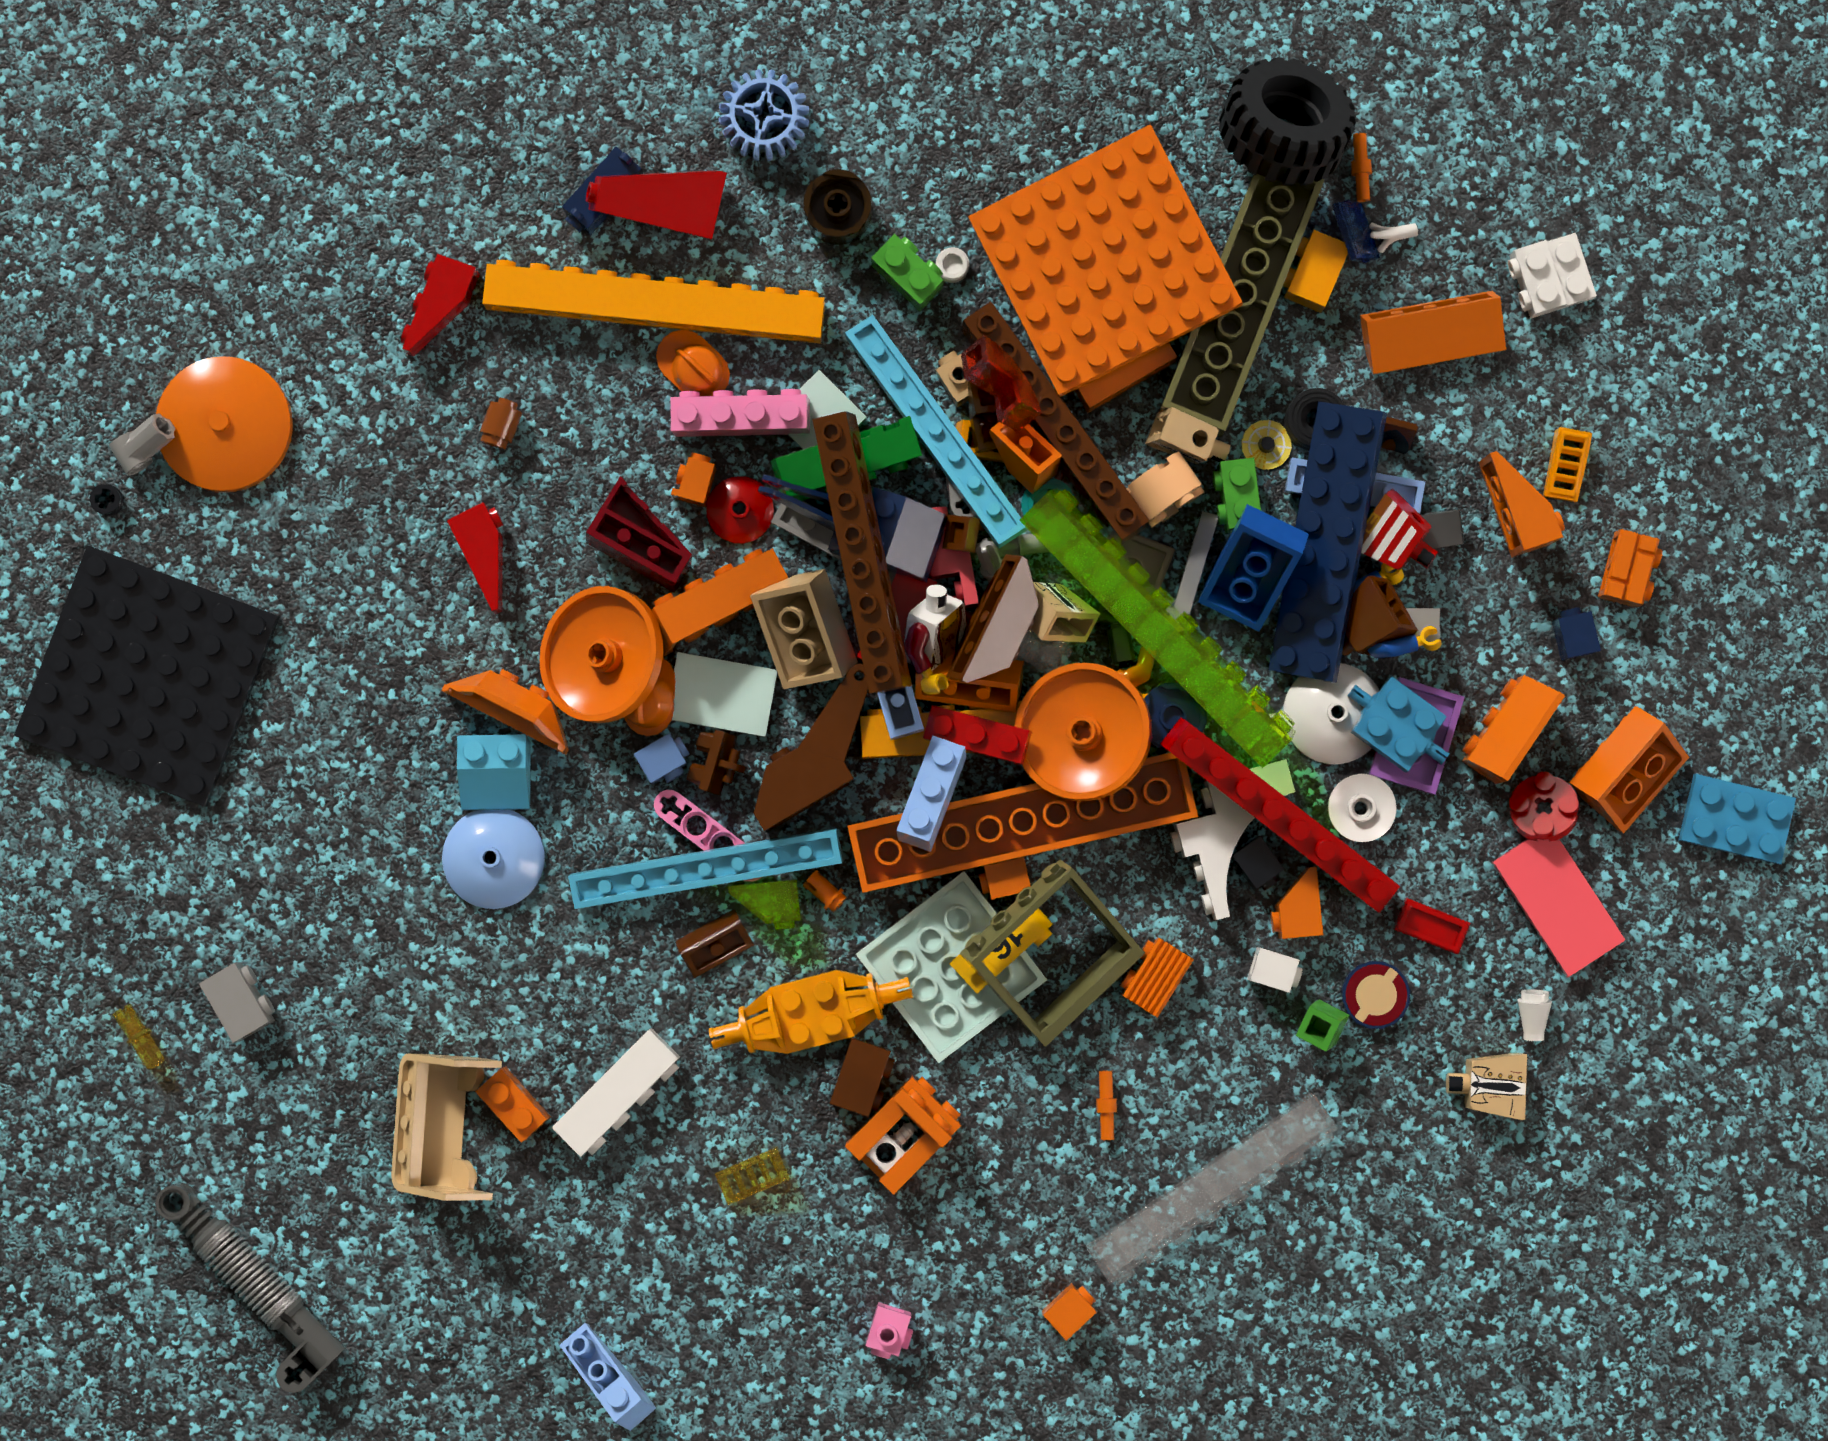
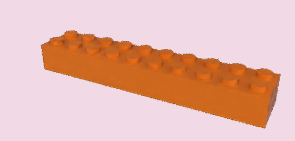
M1172 753L1146 758L1138 774L1125 787L1112 795L1097 800L1074 801L1053 795L1037 783L950 802L931 852L898 840L896 830L903 813L852 824L847 827L862 893L1189 820L1197 818L1198 813L1186 764Z

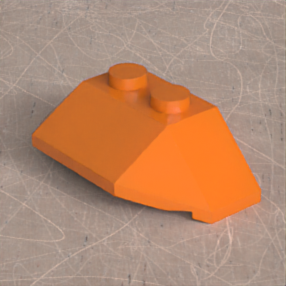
M501 669L499 674L489 670L443 686L442 692L565 755L569 750L556 706L547 699L549 692L533 684L529 690L518 685L520 677L504 669Z

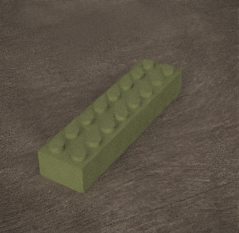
M1259 174L1252 176L1220 257L1243 305L1190 332L1159 412L1171 407L1176 408L1219 429L1217 435L1223 436L1325 181L1324 179L1318 182L1313 181L1309 185L1300 186L1299 183H1295L1292 186H1288L1276 180L1274 183L1266 181L1265 177Z

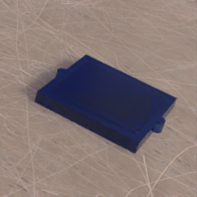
M1349 199L1333 204L1332 207L1350 260L1362 261L1364 264L1370 260L1380 258L1375 241L1370 237L1371 230L1362 204L1350 202Z

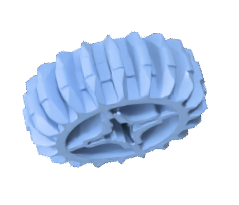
M760 69L755 71L756 79L753 80L750 79L747 73H744L742 76L745 84L741 85L738 81L734 80L731 85L736 93L725 91L723 96L729 103L719 104V110L726 114L719 117V124L727 126L722 131L724 138L733 137L730 141L732 149L743 144L740 153L744 157L748 155L750 150H753V159L755 161H759L761 152H766L767 161H772V151L777 150L779 156L783 158L786 156L785 145L792 150L797 148L793 137L799 140H803L805 137V133L799 128L809 126V120L802 117L809 114V106L800 105L806 100V96L804 93L795 94L799 88L796 82L786 87L787 75H781L778 81H776L775 71L772 69L769 70L767 78L762 77ZM762 92L757 102L745 103L744 106L741 105L750 95ZM774 93L780 95L788 102L792 115L785 114L784 110L773 105ZM767 103L770 116H766L761 129L759 115H762ZM737 116L744 117L745 121L755 125V138L750 137L741 130L736 121ZM784 125H788L780 135L766 139L768 132L772 128H783Z

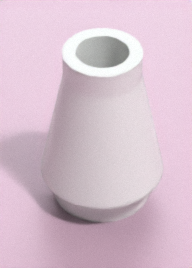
M1535 989L1522 990L1521 998L1517 1000L1524 1032L1523 1039L1527 1041H1543L1552 1000L1549 999V992Z

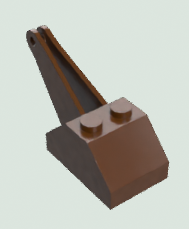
M855 664L849 669L847 675L798 748L790 751L788 747H785L770 756L772 763L766 765L754 809V815L765 832L771 831L855 782L845 764V760L868 692L866 676L861 681L855 679L857 672H862L865 675L863 664Z

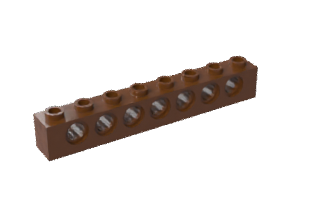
M990 301L965 318L961 331L994 377H1002L1005 392L1025 420L1062 454L1059 467L1116 546L1120 547L1143 531L1150 520L993 303Z
M844 411L812 419L869 694L910 687L912 683L856 414Z

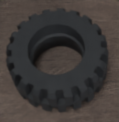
M1273 58L1269 62L1267 59H1263L1241 70V73L1236 76L1219 118L1220 136L1228 153H1233L1234 160L1240 166L1244 164L1248 167V172L1255 176L1257 174L1264 176L1266 181L1272 183L1276 180L1282 182L1283 185L1292 186L1295 183H1299L1302 186L1328 177L1338 167L1356 124L1353 102L1350 97H1346V89L1341 84L1337 85L1334 82L1333 76L1327 72L1324 74L1318 71L1319 67L1312 64L1309 66L1301 64V60L1291 59L1290 61H1284L1283 58ZM1281 119H1285V120H1287V121H1290V122H1292L1293 124L1287 123V122H1285V121H1283V120H1281Z

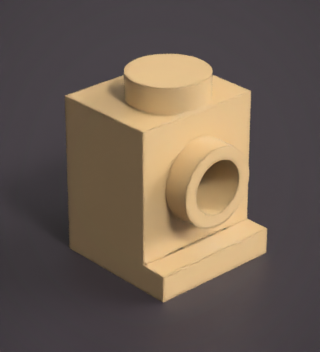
M952 351L938 361L940 367L936 369V375L955 406L959 407L968 401V382L980 380L981 377L965 352L957 355L955 351ZM961 369L965 372L966 376L962 380H956L952 375L953 372Z

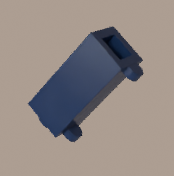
M615 147L562 206L567 215L564 220L578 233L585 230L591 236L609 215L588 210L590 203L586 202V192L589 183L594 182L596 176L643 174L641 167L629 155Z

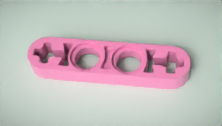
M664 790L656 796L654 809L657 815L702 850L714 849L715 841L722 836L729 837L734 845L745 844V842L680 793L674 790ZM675 796L677 798L675 805L682 811L685 810L686 805L692 808L683 817L680 826L675 823V820L679 818L676 813L669 811L667 814H664L662 812L664 805L661 801L664 797L671 799ZM693 816H701L706 821V830L701 835H692L687 829L688 820ZM762 877L748 879L744 881L755 882L760 880Z

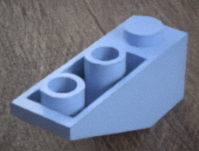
M584 1323L559 1345L616 1424L631 1431L656 1409L638 1382L587 1323Z

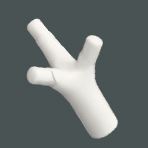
M1373 222L1369 225L1370 229L1376 231L1370 233L1371 238L1384 239L1377 249L1380 253H1383L1390 244L1397 240L1418 236V228L1415 223L1396 227L1380 226Z

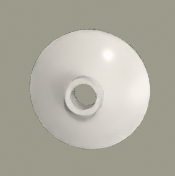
M1356 774L1340 781L1330 794L1328 801L1330 821L1336 831L1349 840L1356 842L1376 840L1390 829L1395 820L1397 808L1394 794L1384 781L1373 775ZM1357 802H1363L1366 805V812L1363 815L1355 812L1354 807Z

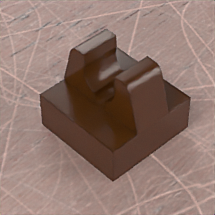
M948 515L942 548L975 553L978 531H985L980 524V519Z

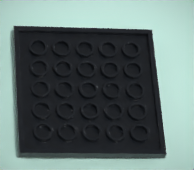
M87 545L14 736L208 807L280 616Z

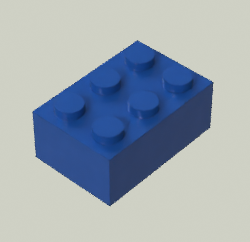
M1247 504L1204 584L1198 603L1260 632L1301 558L1309 534Z

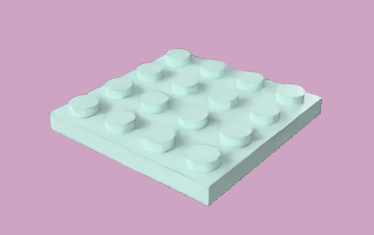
M965 871L856 953L857 957L869 973H872L873 978L879 985L904 979V977L909 978L910 987L898 989L897 991L912 988L913 998L893 1002V1004L938 1063L1009 1010L988 985L976 994L949 964L965 949L968 940L976 934H981L991 924L992 918L997 914ZM1026 951L1021 953L996 976L1017 1002L1047 981Z

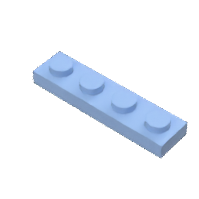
M1293 457L1290 459L1285 486L1286 493L1301 495L1307 460ZM1376 473L1370 508L1375 509L1385 493L1394 489L1420 514L1425 481Z

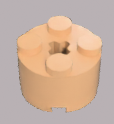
M1179 451L1167 457L1165 464H1156L1126 488L1150 520L1148 524L1151 528L1161 522H1165L1178 513L1179 508L1187 503H1191L1205 493L1201 487L1202 483Z

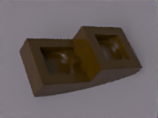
M1002 377L969 381L968 402L975 453L996 451L997 448L989 431L1005 417V412L1008 410Z

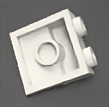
M1576 233L1550 241L1544 240L1516 249L1509 255L1511 260H1508V269L1512 279L1518 280L1521 292L1518 293L1519 302L1524 312L1528 311L1530 319L1594 299L1597 296Z

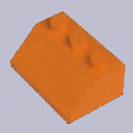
M1526 675L1520 676L1516 680L1511 678L1500 693L1504 699L1498 708L1492 706L1484 716L1481 723L1485 727L1480 735L1476 736L1473 734L1462 751L1466 755L1462 762L1495 784L1509 781L1564 699V694Z
M1635 706L1621 720L1610 736L1599 745L1597 751L1576 772L1569 783L1587 804L1624 834L1689 759V756L1664 722Z

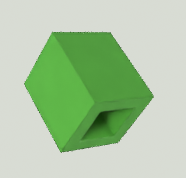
M1319 999L1309 1006L1296 1036L1327 1052L1336 1045L1350 1015Z

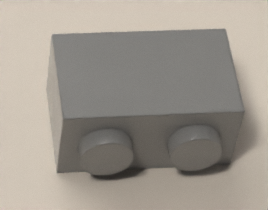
M235 962L199 983L232 1043L244 1040L275 1021L272 1016L275 1009L271 1001L265 994L260 995L254 985L258 983L255 973L249 965L244 966L242 962Z

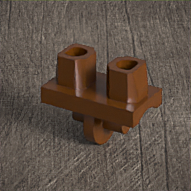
M715 730L714 733L700 732L696 743V750L708 753L705 766L692 763L689 767L687 780L698 785L700 790L721 796L724 782L732 784L735 771L743 774L746 772L747 767L738 764L741 751L734 749L737 737L719 730Z

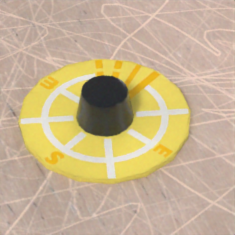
M1260 420L1252 424L1245 431L1241 441L1242 452L1245 458L1254 457L1255 467L1262 470L1275 469L1281 466L1288 459L1292 449L1291 439L1286 429L1280 423L1272 420Z

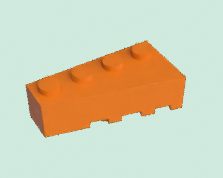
M761 548L743 557L744 563L733 567L731 563L724 565L713 572L714 578L703 582L702 578L696 579L683 587L685 592L675 597L672 593H668L655 600V607L651 611L656 617L662 633L663 657L674 652L673 648L677 642L684 639L685 642L690 643L709 631V626L714 624L715 627H720L739 615V611L744 610V612H748L754 609L750 597L752 593L787 579L788 576L773 548L764 553Z

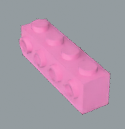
M799 389L781 390V395H767L766 390H748L745 396H734L733 391L728 390L714 391L713 396H700V392L682 391L679 392V397H670L671 432L676 437L810 433V400L807 394H801Z

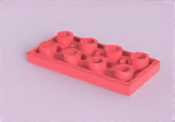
M1526 839L1491 863L1565 976L1570 977L1624 942L1625 938L1560 839L1550 842L1549 839H1537L1538 841Z

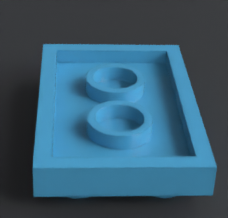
M1693 774L1679 841L1774 864H1781L1796 798Z

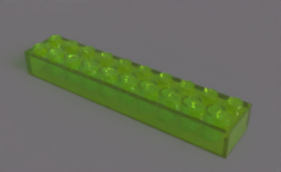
M1058 488L1048 491L1020 519L1023 525L1262 768L1266 766L1293 740L1296 731L1293 729L1295 722L1282 709L1276 712L1270 706V696L1259 685L1253 688L1244 679L1247 673L1234 660L1228 663L1220 655L1223 651L1222 647L1211 636L1204 638L1196 630L1199 624L1186 611L1180 614L1171 605L1175 602L1173 597L1161 586L1156 589L1148 581L1151 577L1150 574L1138 562L1132 565L1124 557L1127 553L1125 548L1114 538L1108 540L1100 532L1103 528L1102 525L1090 513L1083 515L1076 508L1079 502L1066 489L1061 491Z

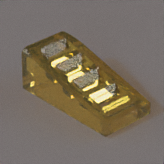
M778 1146L714 1173L728 1205L791 1178ZM768 1158H770L777 1174L773 1178H771L764 1162ZM758 1163L765 1180L761 1183L758 1182L751 1166ZM745 1168L752 1187L746 1188L739 1170ZM732 1173L740 1190L736 1194L733 1193L726 1177Z

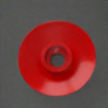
M737 476L722 481L713 489L707 501L706 513L711 528L720 538L735 544H745L759 539L769 529L774 516V504L772 498L758 492L759 486H763L760 482L749 477ZM736 503L745 504L746 510L743 514L738 515L734 513L733 507Z

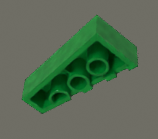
M910 416L898 419L897 422L890 425H879L859 432L869 480L877 478L875 472L888 468L889 474L909 468L908 461L922 456ZM818 445L770 461L776 478L812 490L824 488L825 493H827ZM779 489L781 493L800 501L810 499L809 497Z

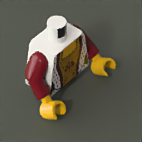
M941 585L929 586L926 589V598L909 612L904 640L907 663L913 665L917 674L921 673L923 675L921 688L924 693L929 695L939 694L940 690L948 688L947 677L942 673L933 674L932 671L956 651L972 618L964 603L956 596L948 595L947 589Z

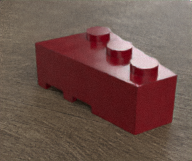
M620 476L587 529L586 543L675 593L691 566L692 554L668 527L659 521L649 510L648 505L639 499L629 488L627 482Z

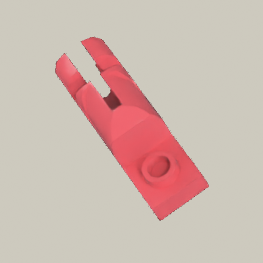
M933 507V509L944 513L948 517L947 507ZM944 530L929 576L932 580L959 576L960 581H954L956 597L964 602L966 609L977 607L979 602L970 552L943 549Z

